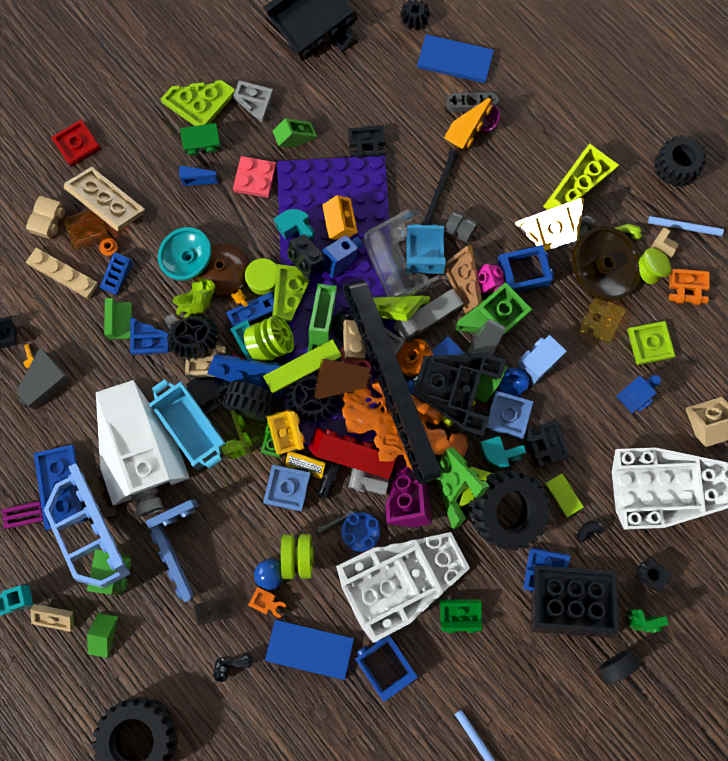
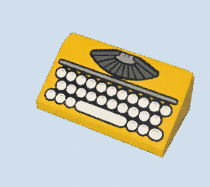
M289 451L287 453L286 468L310 472V476L322 479L326 463Z

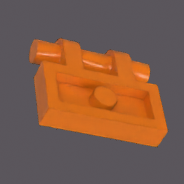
M671 269L669 289H677V294L670 293L669 301H676L679 304H683V302H690L693 305L707 304L709 297L702 296V291L707 292L709 290V272ZM685 290L694 291V295H685Z

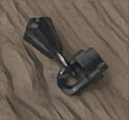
M249 653L231 661H227L223 657L219 658L215 662L213 677L218 682H224L230 676L229 668H250L254 663V658Z

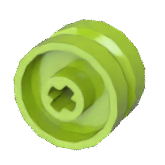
M282 534V579H294L296 576V566H298V573L301 579H312L314 548L312 547L311 534H300L298 547H296V539L293 534Z

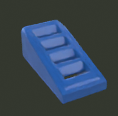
M179 166V175L183 186L219 183L216 171Z
M114 252L100 289L117 296L134 264L132 260ZM115 269L121 270V273L116 272ZM111 276L118 277V280L111 278ZM108 282L116 284L115 288L110 285H107Z

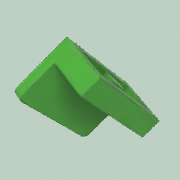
M105 298L104 335L109 340L130 339L132 303H116L113 298Z

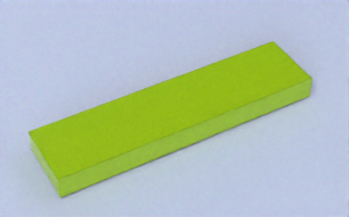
M332 339L263 377L272 394L318 371L321 359L337 361L342 358V355Z

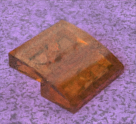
M90 209L64 218L74 250L109 238L105 221Z

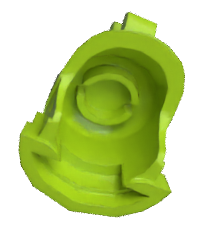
M199 278V281H194L191 292L178 295L173 299L172 302L179 306L176 314L179 315L184 311L186 312L184 318L189 317V314H203L210 305L215 284L205 278Z

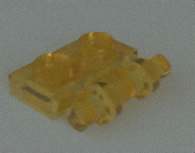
M595 298L588 307L587 316L581 322L580 331L587 333L589 328L595 329L592 336L609 344L626 309L611 302L602 307L600 306L602 300ZM596 313L601 315L598 322L593 320Z

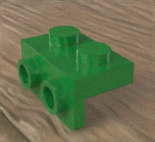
M481 599L440 600L441 631L447 633H455L457 631L475 633L482 631Z
M642 609L627 610V621L629 626L633 627V630L655 633L662 631V626L669 625L666 616L645 618Z

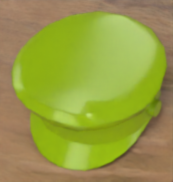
M649 248L639 259V272L646 283L655 284L661 277L670 275L671 264L662 251L656 248Z

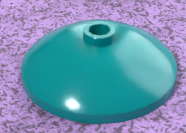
M184 227L171 232L163 240L158 251V263L161 270L171 279L178 281L190 280L198 276L207 267L211 258L209 239L203 232L192 227Z

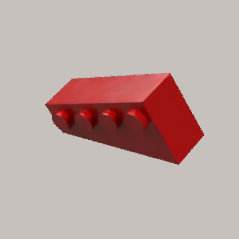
M317 426L308 447L316 457L386 479L390 478L396 458L394 461H380L378 455L380 450L374 447L373 443L363 441L362 443L352 436H343L336 431L325 430Z

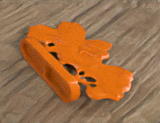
M377 377L372 383V388L383 396L381 398L372 397L368 387L344 393L343 401L345 406L342 412L346 419L347 431L358 434L366 433L370 430L376 431L377 436L374 438V442L380 450L378 452L379 460L385 462L394 461L398 455H404L407 467L412 470L391 413L386 407V400ZM411 395L434 454H443L451 445L450 441L447 440L445 430L428 429L425 423L437 425L442 420L443 415L435 408ZM367 398H371V399H372V400L369 401V402L366 401ZM374 402H376L377 404L381 402V405L378 408L372 409L369 407V405ZM383 406H384V408H385V411H384V412L381 411V408H382Z

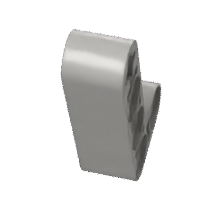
M451 289L416 311L408 321L397 320L393 328L401 339L408 342L460 309L464 303L457 292Z

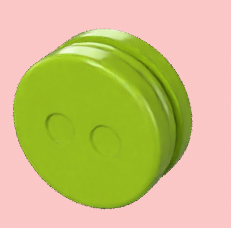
M266 258L252 261L245 272V279L250 290L258 295L275 292L277 265Z

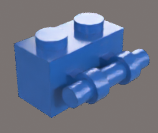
M654 375L645 381L639 376L616 397L631 413L636 410L640 412L654 401L652 399L656 394L654 388L660 385L661 378Z

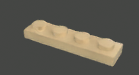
M35 248L26 261L32 268L88 300L99 286L93 279L38 248Z

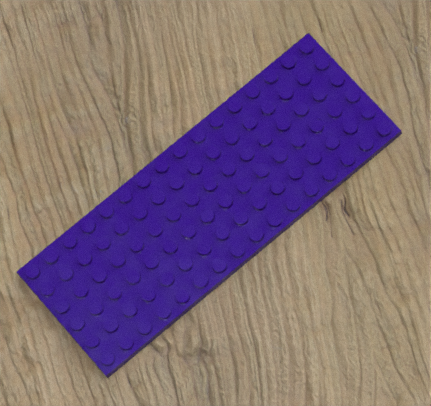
M385 156L277 161L279 215L290 209L305 212L309 216V225L315 232L313 244L323 253L324 248L337 240L329 239L322 205L337 195L351 198L358 233L349 237V239L352 240L358 237L363 243V246L358 249L356 260L335 278L332 279L324 271L323 275L309 281L292 321L287 322L294 337V349L291 353L283 355V365L308 352L309 326L318 284L337 286L334 315L343 310H350L344 294V285L347 283L365 280L373 298L394 297ZM279 232L280 265L295 266L287 257L289 240L301 235L297 232L285 240ZM381 318L384 327L396 335V331L393 328L395 320ZM332 324L330 340L333 339L338 350H340L344 346V340L336 337ZM365 353V360L370 363L372 373L371 383L367 384V387L371 391L372 397L381 398L383 396L372 388L376 374L368 354ZM310 383L306 386L308 388H314L316 387V383ZM288 387L284 390L285 410H289L291 406L286 402V400L290 399L286 396V393L293 392ZM301 390L297 395V404L299 406L305 398ZM308 394L310 400H317L314 398V394ZM335 395V397H338L339 401L332 402L337 408H330L333 413L331 416L325 413L326 420H323L322 416L318 417L319 423H316L315 418H312V422L308 423V417H306L303 422L300 421V424H298L299 431L302 432L305 440L303 446H309L316 426L325 430L336 431L343 436H352L362 443L363 441L375 443L374 438L377 436L374 430L362 434L347 431L346 419L342 412L345 402H342L338 395ZM328 397L321 398L324 404L327 403ZM371 398L366 399L367 402L372 400ZM374 402L369 407L372 409L378 408L381 402L379 404ZM311 406L305 410L317 411L321 408H318L317 406ZM384 406L381 408L382 412L385 411Z

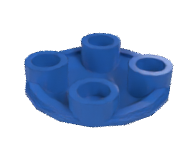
M365 512L350 514L344 520L341 527V536L344 543L354 551L364 552L372 549L380 537L378 520Z

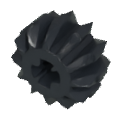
M408 0L407 4H403L400 17L403 25L407 24L408 29L410 27H413L414 30L417 27L422 29L423 24L427 25L430 12L428 4H423V0L419 2L417 0L413 2Z

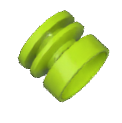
M273 315L269 319H264L261 323L251 325L244 332L246 348L251 357L258 360V362L268 363L275 360L276 357L291 353L294 349L292 331L287 322L279 315Z

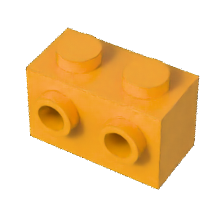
M337 195L322 205L329 239L338 240L343 236L349 238L358 233L351 198Z

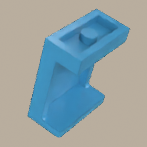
M407 225L406 273L444 274V226Z

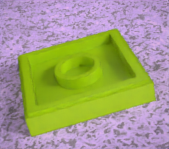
M666 321L628 328L627 331L637 365L676 357Z

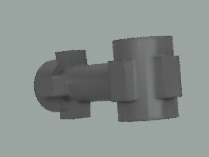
M582 216L579 238L588 230L593 229L595 220L592 217Z

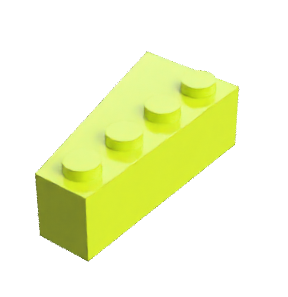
M589 144L543 207L550 210L582 198L607 178L619 165Z

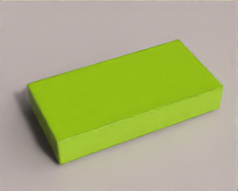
M563 474L545 483L565 518L584 508Z

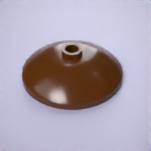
M233 245L211 246L210 261L204 271L195 277L196 281H199V278L211 280L215 284L212 296H231L232 293H237L239 289H243L246 285L245 272L249 261L246 255ZM219 264H223L222 268H217Z

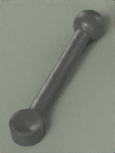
M349 510L346 515L324 527H318L317 532L323 534L326 529L345 520L354 511Z

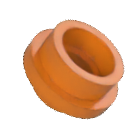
M112 238L104 239L99 245L100 252L105 256H113L114 252L117 253L118 251L117 242ZM111 244V247L106 249V246Z

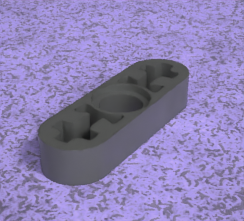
M492 92L452 93L447 97L446 107L451 112H468L479 105L481 99L483 102L487 98H490L493 102L492 104L497 107L498 96ZM475 99L477 104L472 106L467 101ZM452 100H456L457 105H453Z

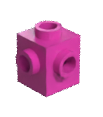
M484 264L477 271L482 294H493L505 283L503 271L499 265Z

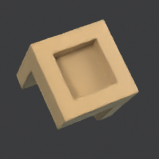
M663 228L650 248L662 251L670 259L676 252L678 243L667 238L670 230Z

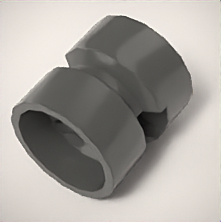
M455 210L449 218L444 231L453 236L457 234L458 239L468 243L479 223L470 217L465 219V214Z

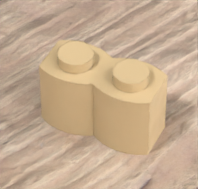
M39 196L28 219L26 229L32 234L52 239L53 235H56L58 232V222L65 215L64 206L59 201Z

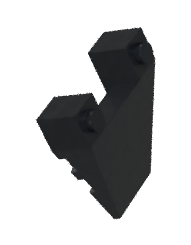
M491 353L424 356L413 394L459 425L463 430L484 436L490 414L472 409L482 374L501 379L507 358Z

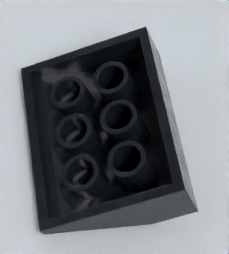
M535 565L531 603V632L606 638L615 637L619 633L616 571Z

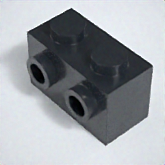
M304 234L289 240L287 257L309 281L323 275L327 258Z

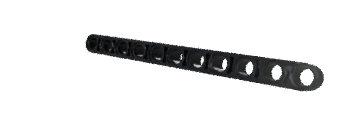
M365 280L347 283L344 285L346 300L416 480L419 484H425L441 477L439 464L368 284Z

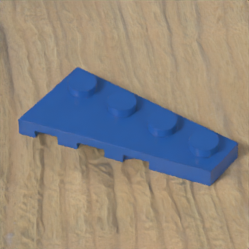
M214 354L207 374L229 382H247L271 392L263 376L283 365H279L278 362L264 363L258 362L255 359H250L249 361L241 360L240 357ZM285 388L274 393L273 395H275L277 399H281V396Z

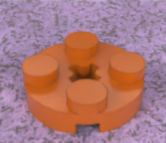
M413 339L409 343L405 342L396 358L404 375L417 377L424 356H434L425 341ZM417 354L416 359L411 361L410 357Z

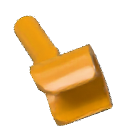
M241 289L237 293L231 294L236 304L241 303L244 307H247L246 297Z
M25 344L24 347L28 359L23 364L26 368H29L34 357L29 344Z

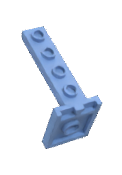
M189 500L146 521L148 528L152 530V533H150L154 544L158 543L161 550L159 551V556L162 562H166L168 565V576L177 585L175 589L176 594L180 600L183 599L184 603L193 597V592L163 527L177 522V517L179 516L183 518L196 512L195 508L199 507L196 500Z

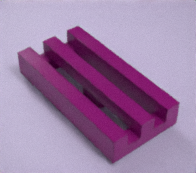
M41 501L1 509L3 514L2 521H4L3 529L43 522ZM38 507V510L24 512L10 516L8 514L12 512ZM39 514L38 518L15 523L9 522V520Z

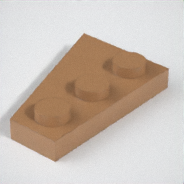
M469 245L445 262L444 269L453 289L464 303L462 308L465 314H468L482 303L472 245Z

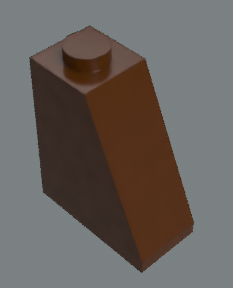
M321 359L314 398L321 399L366 388L372 379L370 368Z

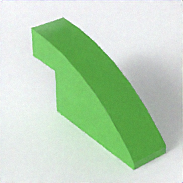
M318 284L309 326L308 352L330 341L337 286Z

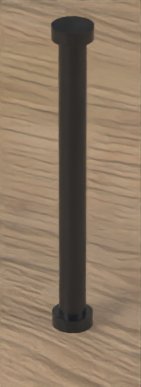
M450 149L448 152V160L426 217L421 222V225H431L455 159L460 154L455 149Z

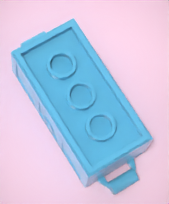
M164 379L152 389L155 400L149 403V405L189 459L192 467L197 471L204 466L211 469L222 461L220 455L228 450L229 446L185 385L179 382L174 386ZM166 387H171L169 390L164 392L159 397L156 395L162 390H164Z

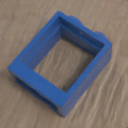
M543 245L500 254L497 263L503 271L504 280L516 293L550 286L554 279L553 269L549 268L548 265L549 255L547 251H544ZM538 255L544 277L515 283L509 261Z
M390 635L376 641L372 647L368 648L366 645L357 652L358 657L355 660L383 702L418 678ZM388 642L408 672L382 690L363 659Z

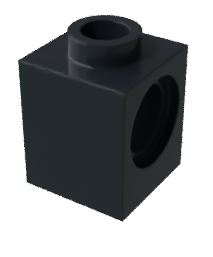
M652 560L640 563L636 569L638 573L635 578L653 591L661 592L672 574ZM650 569L655 572V579L653 581L648 577Z

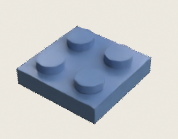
M495 391L486 429L523 439L533 401Z
M272 465L263 503L302 512L311 473Z

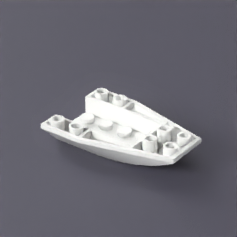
M134 380L96 392L100 469L113 506L131 500V495L170 482L173 485L190 479L177 442L165 428L156 412L150 407L148 400Z
M660 448L615 450L612 467L615 509L624 530L665 528L728 508L727 462Z

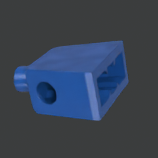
M343 236L323 249L322 254L327 258L325 272L332 279L356 260L358 249L363 246L362 241L358 237L350 240L347 236Z

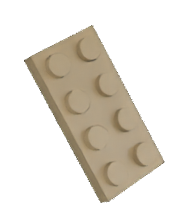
M93 167L64 183V189L116 231L121 230L144 214L145 209Z

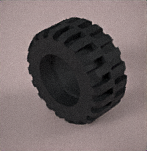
M501 470L497 471L496 474L491 473L487 475L488 489L483 496L477 498L474 496V499L470 500L469 506L472 507L469 515L471 519H474L472 525L474 529L478 530L477 534L487 542L511 551L518 550L519 548L525 549L529 547V542L532 544L537 542L538 535L542 536L545 530L543 528L550 521L547 519V516L551 514V508L547 506L550 500L548 496L544 495L546 493L544 487L539 485L535 478L515 471ZM515 491L522 500L521 516L512 526L502 528L496 516L497 506L503 496Z
M134 697L117 703L105 712L106 715L98 721L99 727L94 729L93 736L96 737V741L92 742V749H96L97 752L93 756L94 760L136 761L124 755L120 749L118 738L120 729L126 722L138 719L149 726L154 738L152 752L145 759L139 761H170L174 757L176 752L175 746L178 744V737H176L178 728L177 725L174 726L172 721L175 718L172 714L169 715L166 710L168 708L164 704L160 706L155 699L148 700L147 697Z

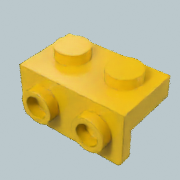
M285 410L266 416L276 454L280 455L295 449H304L303 443H305L302 432L299 431L298 424H300L297 413L292 410Z

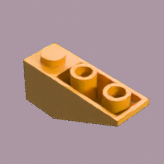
M487 98L453 121L444 139L463 150L470 148L474 141L473 135L476 131H480L484 123L482 122L484 116H488L493 108V105H491L493 103L492 100Z

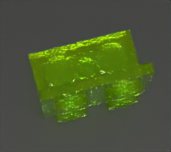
M235 410L230 412L240 440H230L225 443V446L221 447L223 454L230 461L252 453L250 447L253 446L250 436L247 432H244V429L247 428L241 414H237Z

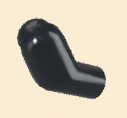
M598 520L585 522L575 538L585 542L589 533L596 532L601 534L604 532L605 527Z

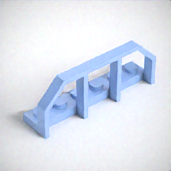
M75 463L69 466L71 472L68 475L69 478L55 484L44 511L73 578L78 582L105 588L130 575V572L119 553L114 538L85 480V475ZM71 485H77L79 490L76 491V494L81 502H85L86 507L83 508L84 510L56 524L52 511L61 491ZM86 517L88 519L92 518L94 524L91 527L96 536L100 535L101 538L69 554L60 531ZM101 547L104 553L108 552L110 558L107 559V562L112 571L117 570V573L100 581L78 575L73 561Z

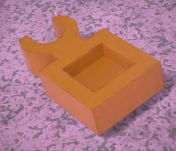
M260 587L256 588L248 606L266 615L270 609L273 615L281 618L282 615L277 613V607H287L284 602H274L276 596Z

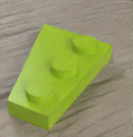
M277 264L273 315H279L286 322L292 321L309 283L296 266Z
M423 296L373 298L381 318L408 321L424 303Z

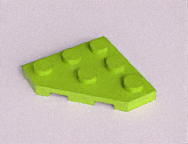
M222 80L210 84H204V82L194 83L186 87L172 86L161 98V102L192 125L210 124L234 97L235 89Z

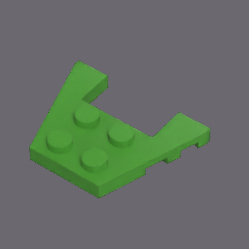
M451 447L445 450L438 461L441 477L436 479L451 526L455 529L459 528L466 519L456 501L465 487L468 485L475 498L483 496L489 485L486 481H481L478 478L479 474L475 470L471 471L466 466L467 461Z

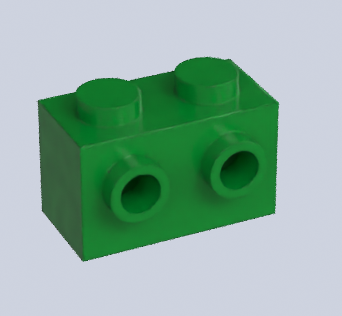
M216 123L180 128L185 154L195 156L199 152L215 153L218 149H221Z

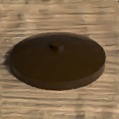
M608 226L596 227L583 234L576 242L572 254L573 271L581 287L591 296L603 301L621 299L634 291L641 277L639 272V252L633 241L622 231Z

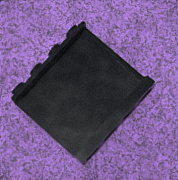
M272 0L263 7L267 16L301 61L309 58L313 52L324 47L328 41L339 36L345 28L352 26L358 20L355 9H351L345 0Z

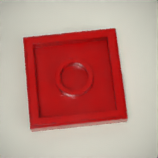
M82 119L51 137L70 167L101 149Z

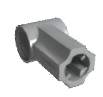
M353 468L348 488L361 492L369 491L386 495L389 479Z

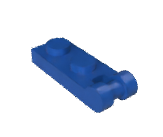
M269 292L248 302L247 307L241 305L226 312L232 326L234 327L246 320L251 324L272 314L275 292ZM269 302L271 306L265 308L264 303Z

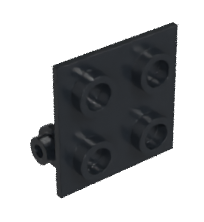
M218 377L194 378L185 385L203 412L208 415L222 405L230 382Z

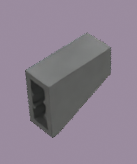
M488 319L474 333L466 354H493L506 327Z
M39 349L16 393L21 397L19 401L25 408L29 406L36 410L68 383L70 379L43 349Z

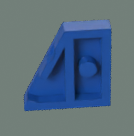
M130 318L131 355L170 353L167 332Z

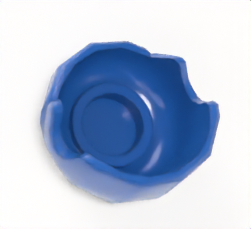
M516 367L506 369L499 384V389L503 393L519 397L524 390L528 389L530 383L529 376L524 370Z
M270 558L263 560L257 565L254 571V579L261 589L271 591L278 588L283 582L281 562L279 560Z

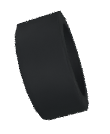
M627 650L599 666L598 671L606 684H613L634 673L641 664L634 652Z

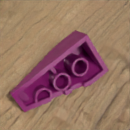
M398 455L395 466L396 473L394 480L391 481L390 496L386 501L387 523L407 527L432 524L427 483L419 484L413 470L407 467L404 455Z

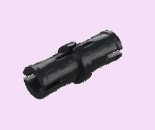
M330 461L326 474L322 476L324 479L317 495L329 499L333 485L337 483L338 479L336 477L341 464Z

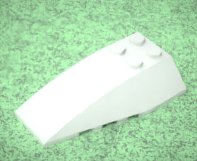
M451 532L372 548L336 566L342 589L360 626L373 643L410 624L470 569Z

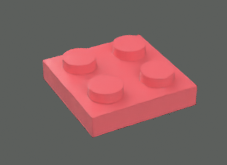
M241 156L233 191L269 198L277 166L276 162Z

